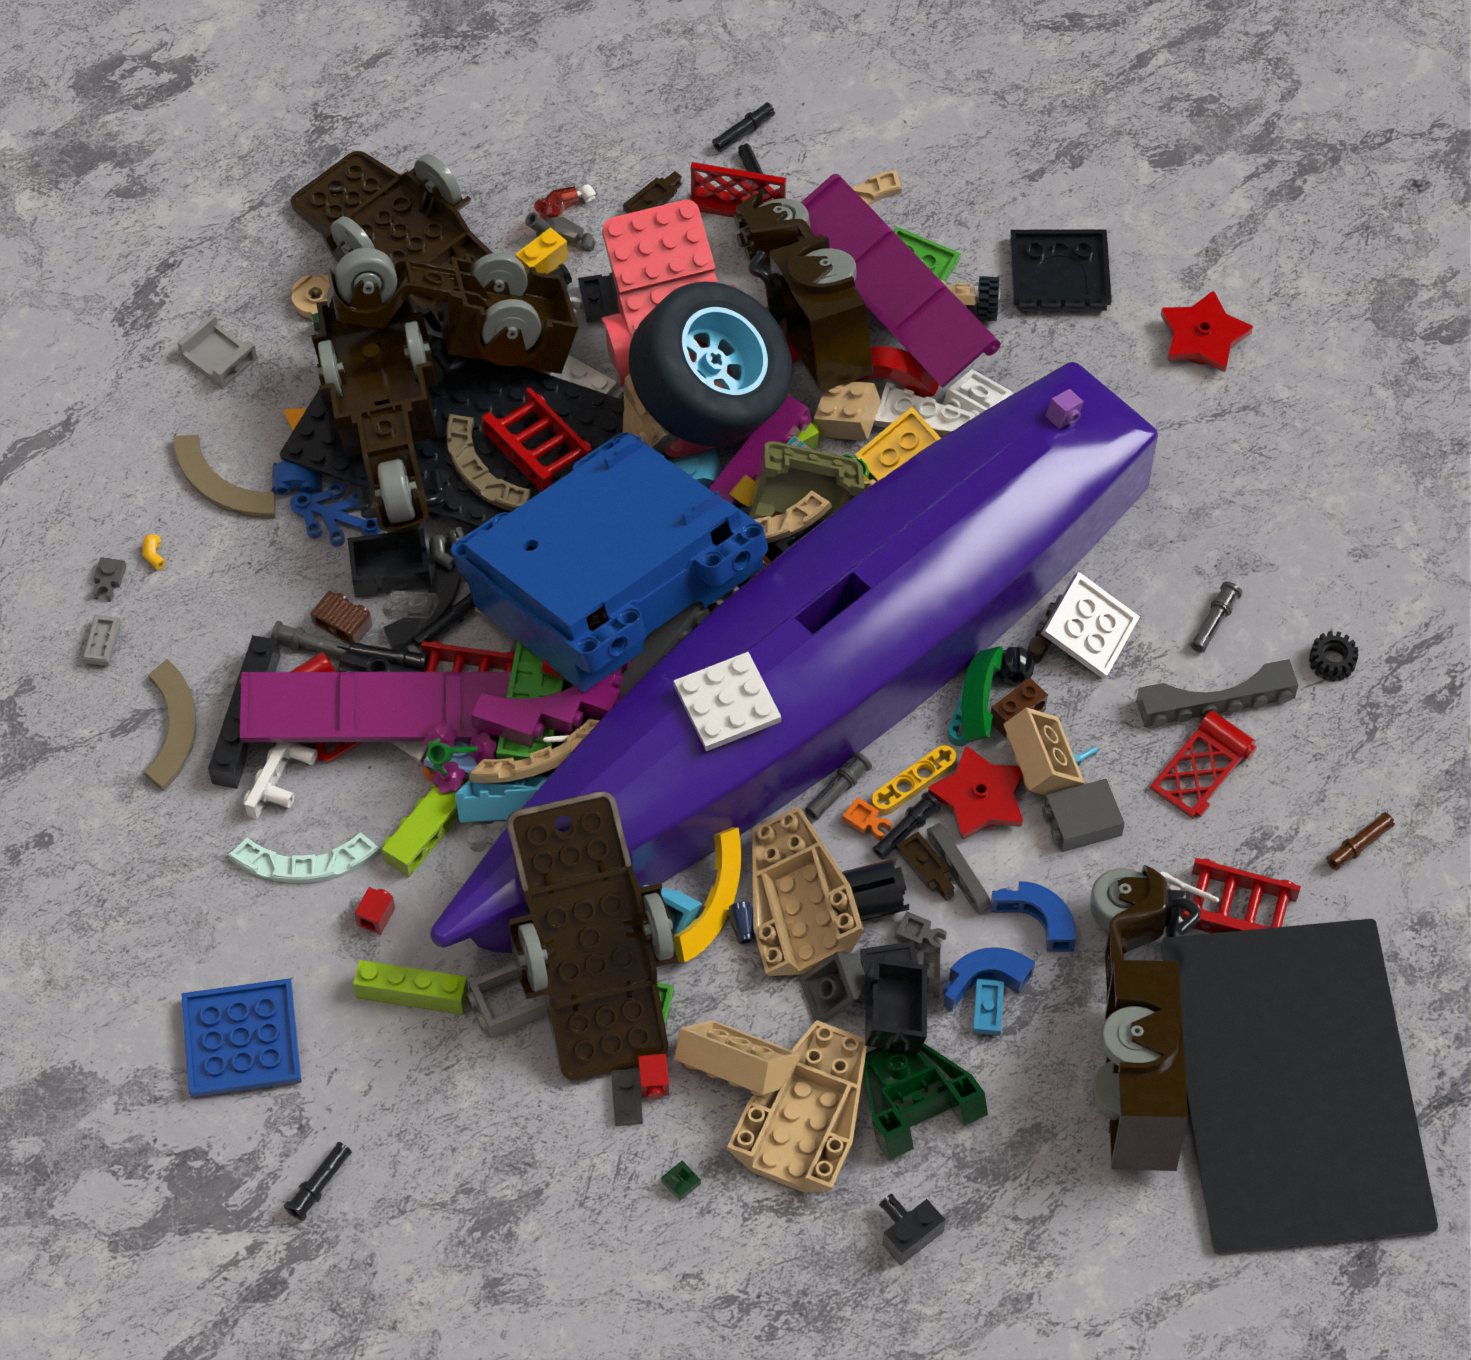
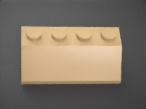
M710 1020L679 1029L674 1060L685 1063L684 1066L686 1068L705 1071L706 1075L711 1078L725 1079L731 1086L745 1087L750 1089V1092L754 1095L766 1096L767 1093L781 1088L800 1060L801 1054L720 1022Z

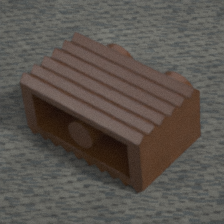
M328 591L310 613L312 624L350 645L353 642L359 643L363 636L366 635V632L369 631V628L372 627L369 610L363 605H353L341 593L335 594Z

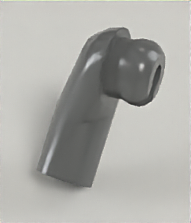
M441 534L434 535L429 541L430 556L434 561L450 570L455 565L453 557L445 553L446 544L444 543L447 542V539Z

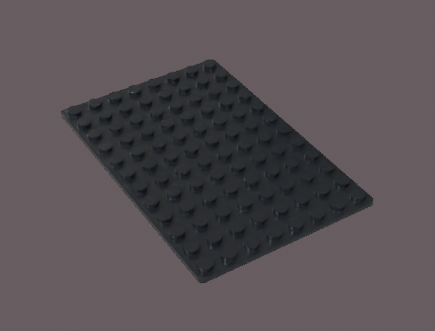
M428 334L432 351L439 348L449 363L454 362L458 358L456 355L447 353L444 339ZM468 358L466 364L460 370L447 373L440 368L434 359L438 386L431 387L429 390L438 437L414 442V447L426 496L435 494L430 471L440 469L446 499L442 503L428 506V510L476 528L500 513H511V511L497 507L478 496L462 481L456 472L447 446L446 434L449 414L474 418L472 441L476 455L497 479H502L518 487L530 489V500L541 493V491L483 433L482 416L491 412L496 418L502 419L527 404L526 389L530 387L536 394H541L546 404L583 441L586 440L594 451L616 435L622 433L624 400L530 368L501 366L490 361ZM319 389L280 451V458L356 486L365 485L366 489L371 491L363 455L358 454L346 457L334 419L333 409L326 410ZM385 402V403L377 404L376 406L382 405V404H387V403H390V402ZM531 412L506 429L511 434L517 435L541 419L534 412ZM547 427L523 442L522 445L527 450L530 449L532 451L556 436V434ZM562 443L537 460L542 466H548L571 452V450L565 443ZM580 459L553 474L552 485L571 473L574 464Z
M1361 919L1163 938L1161 941L1163 961H1179L1187 1101L1214 1252L1220 1254L1436 1232L1438 1222L1376 921L1374 919Z

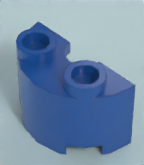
M284 460L279 463H273L272 492L274 494L287 495L294 489L310 494L322 492L321 473Z

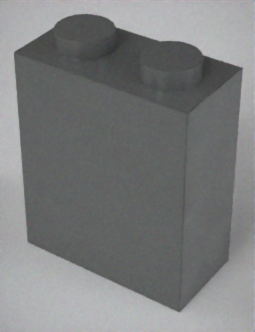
M1107 779L1047 794L1045 805L1042 806L1044 819L1050 821L1052 826V839L1055 844H1059L1062 852L1120 837L1123 834L1125 823Z

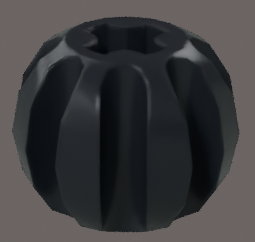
M1008 647L1006 650H1003L1000 671H997L998 676L1007 684H1022L1033 675L1035 663L1032 655L1022 647Z

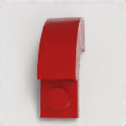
M888 346L871 347L873 374L854 380L858 382L874 378L889 379L899 383L908 390L914 391L915 395L922 398L935 396L939 386L908 351Z

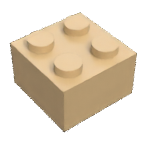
M850 381L824 390L814 417L821 437L868 441L881 404L875 384Z

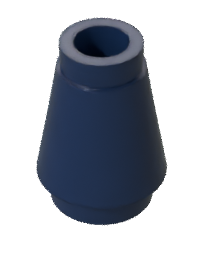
M738 902L730 905L727 915L738 943L746 944L753 942V908H751L750 903Z

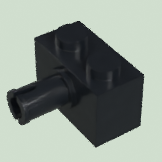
M890 1194L887 1196L889 1200L884 1198L879 1206L895 1224L883 1233L882 1245L901 1266L944 1232L946 1219L928 1199L924 1200L912 1211H907L895 1196Z

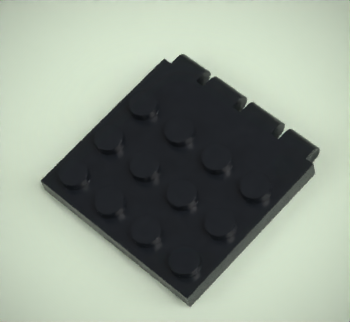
M1107 229L1010 230L1013 305H1018L1019 311H1036V305H1040L1041 311H1060L1061 305H1065V311H1085V305H1089V311H1107V305H1111L1112 300Z

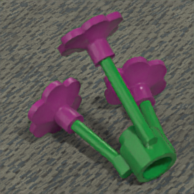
M440 722L437 725L432 724L426 729L427 736L424 738V744L426 747H429L427 756L434 763L433 768L436 770L432 782L435 786L439 787V791L443 794L458 791L462 787L461 781L465 779V772L459 768L456 762L451 761L453 754L469 753L470 757L475 759L477 765L483 759H496L495 751L498 744L495 740L491 739V735L487 732L474 735L471 738L470 747H455L453 741L457 738V733L455 730L450 729L446 722Z

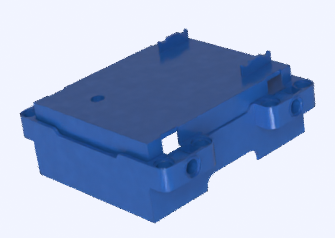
M628 432L616 435L577 461L571 473L511 513L504 512L494 516L455 542L451 547L456 569L467 579L475 607L542 661L545 659L552 669L583 693L643 652L645 638L688 606L701 601L703 607L706 608L764 567L762 556L768 551L764 528L760 523L730 502L722 499L717 490L715 493L668 461L662 454L643 442L640 436L636 437ZM604 606L609 621L592 632L589 630L586 617Z

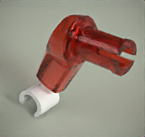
M584 185L579 191H576L575 186L551 191L545 199L542 198V201L538 199L534 204V208L544 220L560 217L566 208L579 203L580 197L584 199L585 203H589L595 199L596 193L590 185Z

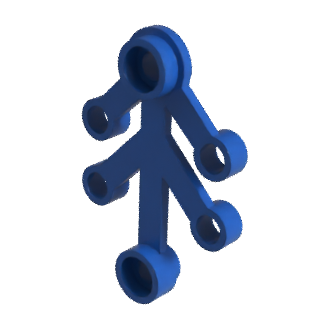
M333 482L329 485L328 490L313 495L308 492H299L290 500L292 511L299 516H303L307 535L310 538L315 539L322 535L321 524L315 521L313 513L322 516L329 532L330 543L335 547L342 546L345 542L344 532L338 529L335 521L362 530V536L382 533V530L377 526V519L364 520L342 512L354 507L360 508L359 501L355 500L358 497L356 491L352 493L351 498L327 506L319 504L332 498L340 499L344 496L343 485L339 482ZM335 489L340 490L339 492H332ZM312 528L318 529L315 532L310 531ZM336 536H340V537H341V538L338 539V540H334V539H333V538L336 537Z

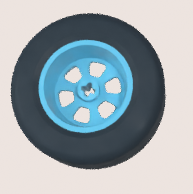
M706 281L694 282L672 291L644 317L634 332L630 343L629 371L634 389L642 405L664 429L678 438L693 444L721 447L747 438L779 410L791 387L792 359L787 340L779 324L756 299L726 284ZM695 340L708 344V347L701 348ZM688 350L694 354V362L691 361ZM727 366L730 367L733 378L727 374ZM720 380L727 389L715 386L714 381Z

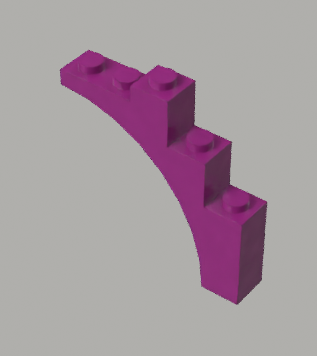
M632 659L584 693L575 686L548 696L528 699L500 698L481 693L471 714L473 728L531 748L535 740L541 738L544 727L570 735L575 727L579 728L581 726L584 715L601 720L621 700L622 673L624 669H629Z

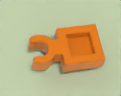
M859 797L855 799L842 815L843 822L863 835L869 829L872 831L873 837L879 841L884 838V833L878 829L883 827L890 831L892 828V823L888 819L877 818L879 816L878 809Z

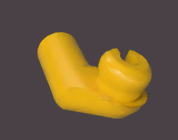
M148 534L143 539L142 556L156 570H160L166 563L156 552L157 547L160 546L161 538L157 534Z

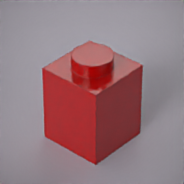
M368 887L354 913L356 925L381 935L395 910L393 896L384 889L379 888L376 890Z
M666 1054L638 1056L642 1098L648 1097V1099L657 1100L664 1096H669Z

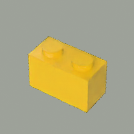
M550 227L518 251L515 257L521 261L527 275L530 267H535L537 273L547 274L568 259L567 241Z

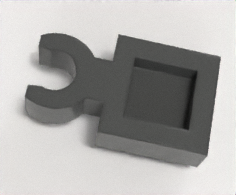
M100 557L94 575L96 585L93 588V595L95 599L98 600L100 593L107 592V601H112L114 597L112 587H120L125 573L126 562L124 560Z
M906 911L895 938L904 942L914 941L915 946L918 948L925 942L931 950L940 952L941 944L935 942L934 939L941 938L945 940L947 932L940 928L930 929L931 921Z

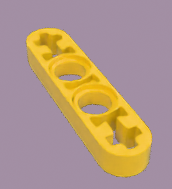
M942 745L928 753L876 790L872 796V806L879 810V815H888L955 767L957 757L955 750L950 746ZM940 756L944 758L948 756L949 762H947L946 760H942L941 762H939ZM921 768H926L932 774L930 777L922 778L918 776L917 771ZM903 782L908 783L911 786V790L900 792L897 789V785ZM881 798L883 801L888 799V805L885 803L879 804V799Z

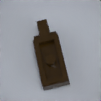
M674 171L665 179L656 177L624 203L623 211L628 214L664 205L674 197L677 189L682 185V176Z
M918 831L896 845L898 853L927 888L929 887L932 892L937 889L945 901L955 895V887L950 882L952 876L949 873V868Z

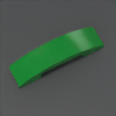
M1001 646L979 651L972 659L967 670L963 686L961 709L963 734L966 742L986 739L990 736L993 715L987 708L993 672L1000 671L1003 655V648Z

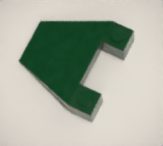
M925 1043L919 1053L895 1050V1045H891L889 1049L876 1048L866 1053L863 1072L876 1142L888 1160L914 1149L910 1130L911 1126L951 1108L963 1126L988 1115L985 1092L972 1074Z

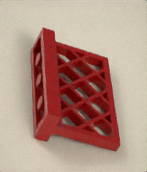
M696 162L691 164L690 200L697 204L700 212L734 218V215L737 214L736 206L753 194L759 193L757 191L759 189H763L767 193L762 195L763 203L774 199L786 198L787 178ZM697 172L706 173L708 176L703 178ZM722 176L729 177L732 180L727 182ZM746 180L753 181L755 184L752 185V186H750V185H749L747 182H745V181H746ZM716 181L720 186L715 187L710 182ZM738 184L743 190L738 191L733 186ZM769 184L778 185L780 188L774 190Z

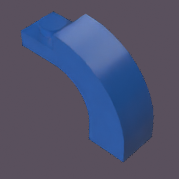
M1019 881L1018 891H1012L1008 888L992 891L991 912L1025 913L1031 915L1041 923L1045 930L1047 952H1074L1076 930L1073 916L1065 902L1053 891L1039 884Z
M999 947L983 948L970 952L960 958L950 968L949 982L942 993L944 995L943 1006L953 1012L967 991L976 984L977 979L1004 981L1005 986L1019 994L1034 973L1035 961L1014 950Z

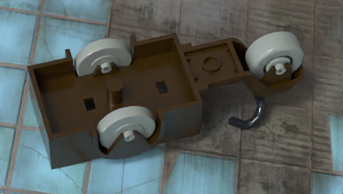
M409 294L384 329H370L363 325H347L338 321L335 310L328 308L327 301L318 302L316 304L321 333L311 335L319 362L317 364L321 383L319 389L326 410L333 409L334 419L346 457L358 454L363 455L375 508H370L366 486L356 487L361 516L365 519L376 518L377 526L388 533H397L401 537L415 535L418 528L428 520V506L442 503L446 499L440 469L430 471L435 494L426 496L414 447V442L438 437L429 390L431 387L438 386V380L422 311L414 312ZM385 402H390V403H387V404H382V405L376 406L377 404H381V403H385Z
M1143 865L1141 873L1126 868L1113 869L1097 878L1093 884L1090 897V910L1094 919L1102 927L1109 930L1105 949L1106 1011L1101 1035L1102 1048L1106 1054V1064L1095 1075L1092 1091L1093 1098L1097 1107L1105 1115L1114 1119L1110 1120L1108 1128L1110 1133L1111 1169L1177 1171L1188 1120L1179 961L1124 960V954L1159 939L1163 935L1165 927L1166 938L1177 937V932L1180 935H1184L1198 923L1201 912L1199 907L1190 900V894L1187 891L1168 889L1165 877L1149 866ZM1185 910L1188 911L1190 915L1178 925L1179 916Z

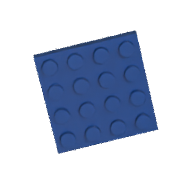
M291 978L181 993L188 1085L191 1098L302 1082Z

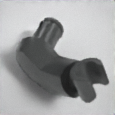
M532 212L525 219L526 225L536 231V237L551 227L566 241L578 243L582 240L581 248L588 251H593L596 242L593 235L590 233L583 234L584 230L582 227L565 217H554L544 220L537 213Z

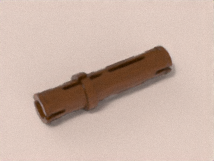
M1383 812L1354 837L1345 839L1342 842V846L1326 857L1328 865L1337 871L1352 858L1356 859L1359 857L1363 849L1395 826L1392 816Z

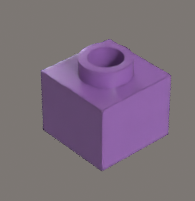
M1068 389L1051 398L1046 417L1059 429L1068 424L1072 425L1080 418V411L1084 401L1071 389Z

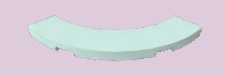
M360 832L350 841L332 849V852L318 856L313 854L292 855V857L278 855L276 852L263 848L247 837L228 854L229 860L242 869L259 877L276 882L305 884L326 881L350 873L378 855L380 848Z

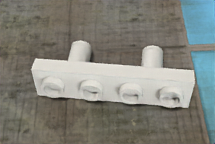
M277 742L275 748L272 747L268 752L266 765L257 772L252 791L248 790L244 797L243 804L245 805L247 816L257 820L268 801L290 808L294 802V793L275 785L291 758L313 765L317 758V750L301 745L298 742Z

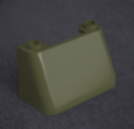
M775 441L767 442L764 445L749 506V516L754 519L767 516L772 518L774 511L785 513L786 509L799 502L810 491H813L828 500L832 505V508L821 517V519L825 520L864 491L863 467L857 460Z

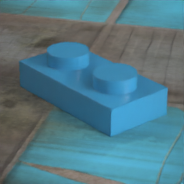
M977 979L973 1033L1000 1036L1004 981Z

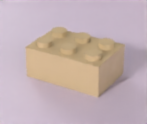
M1026 707L1003 724L1007 732L1006 738L1012 745L1015 761L1021 768L1024 784L1029 791L1047 795L1085 784L1058 717Z

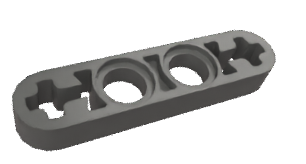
M938 823L928 828L927 836L930 843L949 868L950 874L974 911L981 913L991 908L988 894L943 825Z

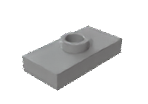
M94 615L82 658L84 663L102 666L110 665L121 624L120 618Z

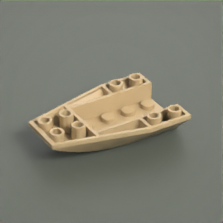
M797 806L752 828L753 929L765 973L768 976L804 975L837 951L851 953L864 931L851 886L802 809Z
M816 1020L792 1048V1051L801 1054L800 1060L781 1088L767 1093L766 1096L753 1095L749 1099L727 1145V1150L751 1172L803 1193L832 1190L853 1144L867 1050L865 1038Z

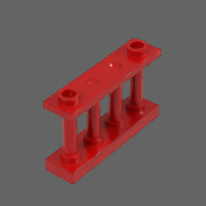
M529 387L526 389L527 404L502 419L496 418L491 412H488L482 416L483 433L542 492L552 485L553 474L577 459H582L593 450L586 440L583 441L546 404L541 394H536ZM531 412H534L541 419L517 435L511 434L506 429ZM547 427L556 434V436L532 451L530 449L527 450L522 445L523 442ZM562 443H565L570 448L571 452L548 466H542L537 460Z
M422 641L421 644L422 653L424 651L430 652L425 672H436L439 660L453 662L452 672H462L464 664L479 666L478 672H489V668L512 672L515 652L504 653L447 645L438 641Z
M1195 858L1191 874L1199 876L1197 889L1206 892L1209 879L1224 882L1225 886L1219 909L1216 913L1204 910L1202 908L1204 898L1194 894L1192 902L1199 907L1201 917L1192 928L1208 933L1282 927L1288 901H1297L1301 886L1295 885L1289 880H1277L1221 865L1211 859ZM1236 886L1252 890L1243 920L1228 915ZM1262 893L1278 897L1270 927L1262 926L1255 922ZM1185 910L1180 917L1184 920L1190 913Z

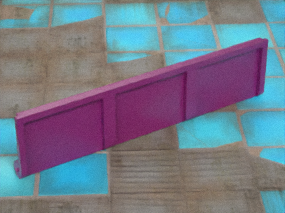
M839 174L831 175L800 202L808 210L810 229L815 236H827L830 248L845 251L854 258L857 276L854 281L855 288L864 300L866 307L942 388L982 353L991 356L999 350L1001 346L1000 341Z
M242 672L241 680L239 681L241 684L240 740H244V742H424L428 726L446 722L449 728L457 733V738L453 742H470L474 735H480L484 732L473 728L471 717L481 693L507 698L511 672ZM555 730L554 736H559V731ZM490 734L492 740L499 742V736Z

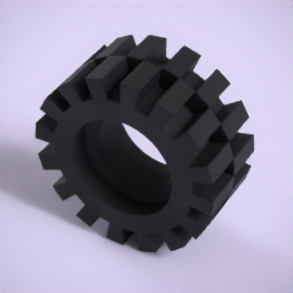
M1329 631L1327 637L1322 633L1319 639L1316 638L1314 640L1309 662H1311L1310 667L1312 670L1316 668L1315 674L1317 676L1322 673V679L1326 680L1327 676L1331 677L1330 681L1335 682L1336 677H1338L1339 681H1342L1345 676L1348 678L1351 672L1354 671L1359 650L1358 647H1355L1354 640L1349 642L1350 636L1347 634L1343 638L1340 637L1342 632L1337 631L1336 636H1333V631ZM1326 651H1336L1343 656V660L1341 662L1329 661L1325 658L1324 653Z

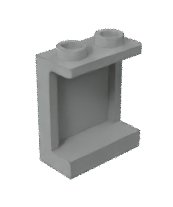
M213 314L207 319L202 320L192 332L183 336L178 343L181 358L221 389H224L257 360L255 345L249 340H246L244 343L239 341L218 324L217 317Z

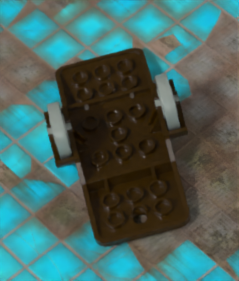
M354 151L291 197L293 210L323 234V239L338 263L347 253L359 248L380 250L393 263L398 259L405 258L442 265V263L449 264L451 256L464 259L465 254H468L472 261L471 267L483 256L493 253L470 231L459 213L461 209L470 203L471 198L469 196L464 199L462 198L459 185L451 171L442 161L430 154H425L416 160L414 168L409 172L406 171L398 174L367 153ZM331 184H334L336 186H342L338 190L332 188L329 189V186ZM410 294L414 310L420 312L425 308H430L439 321L435 305L437 299L429 297L419 298Z
M596 791L512 812L507 819V831L527 915L509 919L510 941L518 976L526 999L545 995L547 1013L561 1073L569 1080H580L639 1065L638 1056L666 1054L668 1051V1039L657 985V967L678 962L677 955L673 949V924L670 913L661 896L662 884L658 883L639 888L631 865L614 797L608 792ZM560 816H567L571 821L570 828L565 832L558 831L555 826V822Z

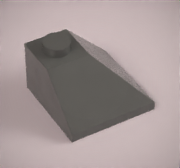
M837 951L799 978L814 1022L818 1020L825 1023L858 1000L866 982V975L858 955Z

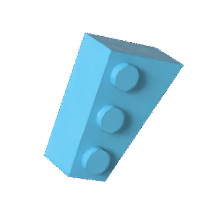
M535 775L500 783H471L469 779L455 793L459 821L507 820L512 812L520 810L549 777Z

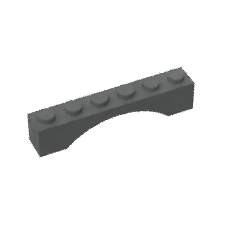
M1290 659L1266 663L1247 681L1222 691L1193 692L1175 688L1166 683L1139 687L1136 702L1144 727H1160L1169 722H1186L1191 718L1205 717L1210 711L1215 713L1237 712L1242 708H1259L1274 702L1285 703L1295 699L1299 685Z

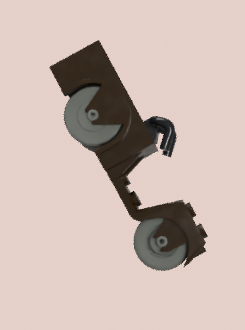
M756 193L736 206L737 214L734 215L736 226L740 231L737 234V240L740 247L745 248L747 259L750 262L748 270L753 276L760 278L764 282L768 304L766 309L777 323H780L818 389L823 391L872 375L873 366L866 304L855 288L854 281L857 276L854 258L845 251L830 248L827 236H815L810 229L808 210L796 200L780 198L763 203L762 195ZM761 267H771L772 274L770 275L769 272Z
M359 248L347 253L339 261L335 274L331 269L328 272L330 283L326 296L328 308L334 309L336 319L347 325L357 324L370 329H384L409 294L419 298L429 297L437 299L435 305L439 321L430 308H425L422 314L434 331L443 333L447 353L458 356L454 362L449 363L439 348L432 351L431 354L440 368L447 373L460 370L466 364L468 358L490 361L501 366H518L562 374L578 330V323L564 277L537 273L535 267H530L527 275L521 261L507 253L485 255L471 267L472 261L468 254H465L464 259L451 256L449 264L442 263V265L405 258L398 259L393 263L380 250Z

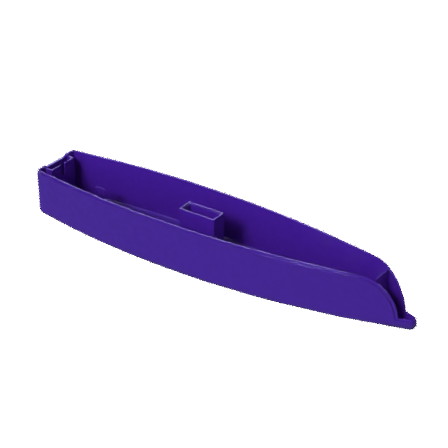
M1069 362L993 405L929 445L851 499L721 603L663 657L597 723L521 809L596 791H605L610 793L616 801L631 865L639 888H642L644 885L662 883L694 865L715 851L714 834L732 827L739 828V834H743L840 768L852 758L854 752L862 751L970 665L971 660L979 651L988 649L1031 610L1098 543L1148 489L1158 439L1157 430L1085 368L1075 362ZM1071 389L1084 401L1080 411L1081 416L1074 424H1068L1059 429L1046 417L1051 398ZM749 652L781 715V722L706 751L674 687V680ZM560 816L556 820L555 826L558 831L565 832L570 828L571 821L567 816ZM507 827L432 926L430 938L436 946L444 948L471 938L480 948L492 952L513 953L508 921L509 919L526 916L527 911L520 890Z

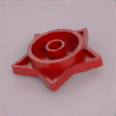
M1214 291L1210 292L1192 307H1163L1161 309V317L1173 335L1168 354L1169 361L1189 360L1197 364H1209L1225 372L1230 348L1249 336L1253 329L1252 325L1226 314Z
M967 746L963 751L956 772L928 787V793L951 810L956 819L961 839L969 837L980 829L995 825L1016 827L1023 825V817L1014 796L1023 777L1021 768L1018 765H992Z

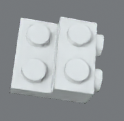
M971 369L948 388L943 405L949 404L974 413L977 416L1013 395V392Z

